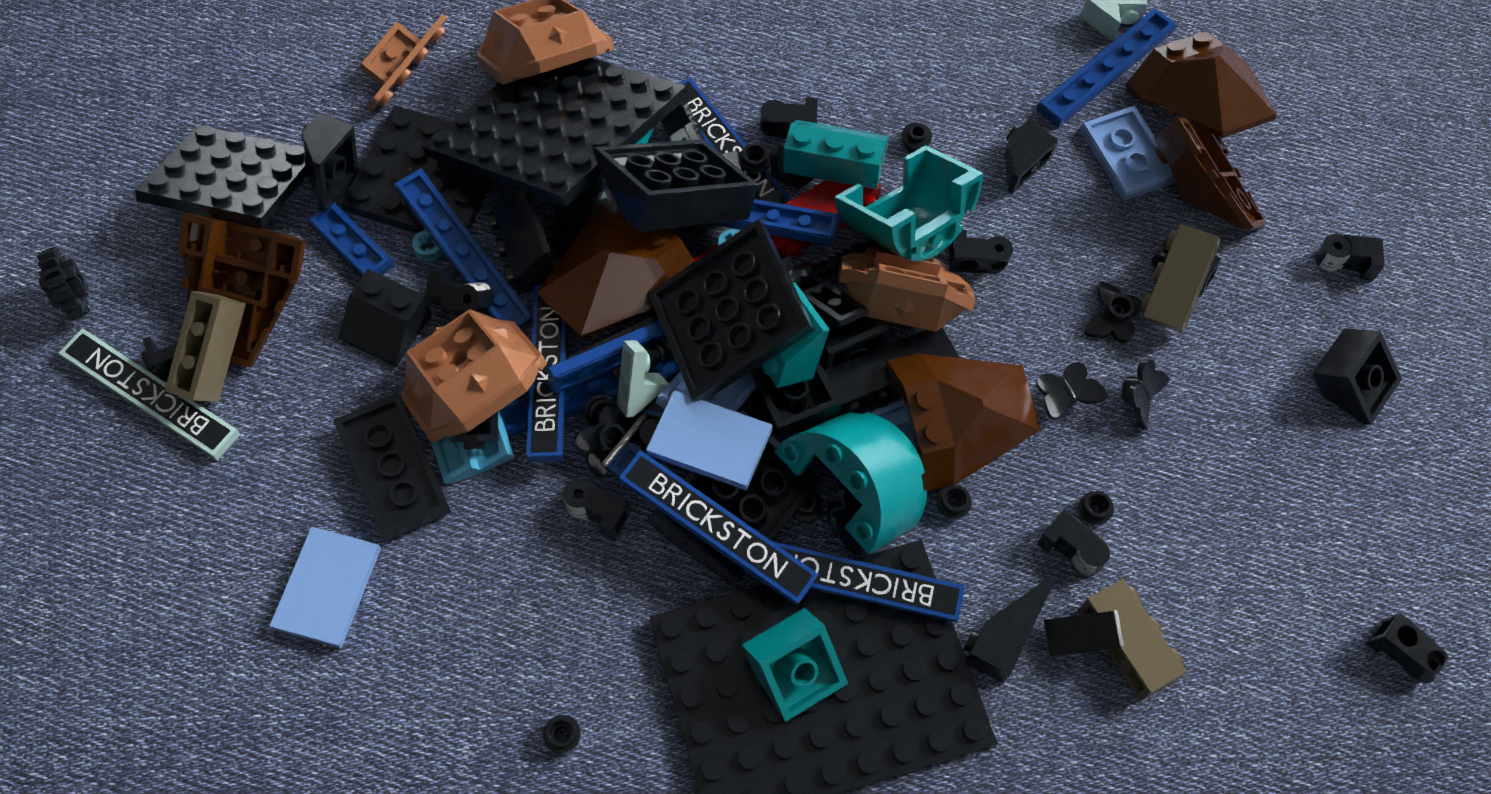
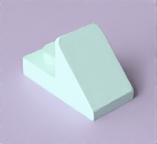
M1085 0L1081 11V19L1106 38L1114 41L1120 24L1137 23L1142 19L1148 3L1147 0Z
M623 340L617 406L626 417H634L669 384L659 373H647L650 368V357L637 340Z

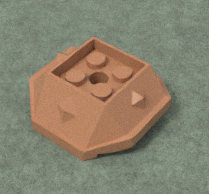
M530 0L493 11L486 37L477 53V60L480 68L503 85L614 50L612 37L599 30L586 15L585 11L580 10L568 1Z
M873 246L867 248L865 253H852L841 258L839 283L846 284L848 296L868 308L869 315H866V317L936 332L965 310L973 311L976 299L970 285L957 274L946 271L947 266L936 258L911 261L881 246Z
M469 309L444 327H435L432 335L406 352V377L401 399L430 441L436 442L442 440L443 436H456L469 432L527 392L535 381L538 371H542L547 362L514 321L494 319Z

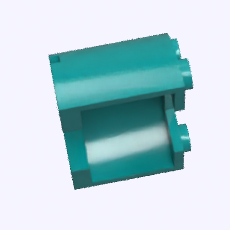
M925 145L904 157L903 185L863 207V186L856 184L835 196V208L838 214H841L842 222L849 228L908 260L923 261L943 251L963 230L964 226L960 223L968 210L974 211L980 195L984 173Z
M868 412L865 414L845 413L789 437L774 450L796 476L803 473L816 455L854 495L862 506L845 526V529L868 554L915 528L922 517L927 499V490H923L921 476L925 473L923 464L907 436L897 426L883 417Z

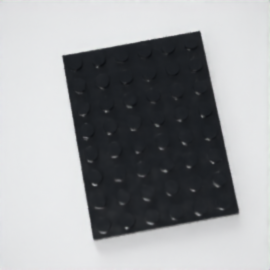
M922 540L853 559L936 579ZM766 584L650 616L651 627L699 794H843L983 751L998 744L954 624L951 621L809 589L798 606H796ZM806 608L824 624L848 684L785 722L754 674L742 644Z

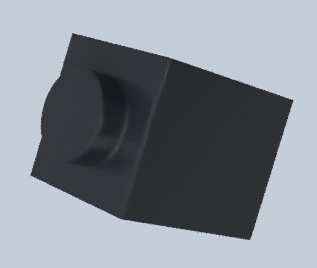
M1031 118L1022 126L1016 125L1006 137L1008 144L1004 158L1007 188L1012 194L1052 158L1058 143L1057 138Z

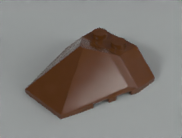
M1207 31L1198 32L1193 36L1178 41H1171L1166 45L1154 48L1126 83V89L1142 103L1151 106L1153 102L1166 108L1165 113L1173 117L1176 113L1190 118L1191 125L1221 138L1276 120L1277 116L1247 62Z
M1178 117L1154 139L1158 146L1155 148L1156 154L1164 164H1169L1183 200L1247 231L1259 229L1267 225L1249 191L1246 192L1239 181L1242 175L1238 168H1233L1226 155L1230 152L1221 137L1196 126H1191L1187 118Z
M613 198L590 216L539 289L538 295L583 339L621 324V320L637 314L643 316L651 313L650 309L654 307L648 292L692 264L694 260L683 241L671 229H659L651 233L636 230L622 216Z
M183 213L178 252L179 257L184 259L186 278H182L183 289H187L188 302L191 292L198 291L218 294L246 303L230 363L251 368L254 366L300 276L306 242L295 236L276 231Z
M914 354L885 362L893 393H902L917 453L925 471L921 475L923 490H927V492L959 483L1041 430L1023 365L928 354Z

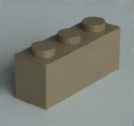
M1183 224L1179 225L1177 232L1171 231L1165 246V250L1169 251L1165 263L1159 262L1153 275V280L1157 281L1153 293L1147 292L1140 310L1145 312L1143 315L1145 321L1184 334L1219 247V236Z
M198 291L191 292L166 383V392L192 401L219 402L246 303L218 294Z
M1121 579L1088 597L1079 609L1083 615L1118 610L1124 647L1108 649L1107 652L1139 700L1143 701L1176 682L1187 671L1184 668L1181 655L1176 649L1171 648L1162 636L1163 632L1157 620L1149 617L1141 605L1142 602L1138 592L1132 586H1128L1124 579Z

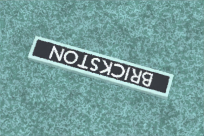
M83 328L59 352L63 359L217 461L240 436L236 428L198 403L166 392V383Z

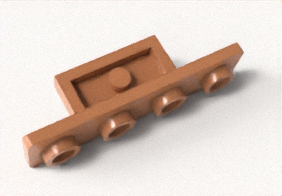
M441 14L421 40L396 21L365 58L359 69L382 86L371 100L367 108L368 110L373 112L378 105L382 108L387 105L394 95L390 91L397 83L399 86H402L412 73L408 68L413 62L419 65L429 52L425 47L430 41L436 44L446 30L442 26L447 19L446 16Z

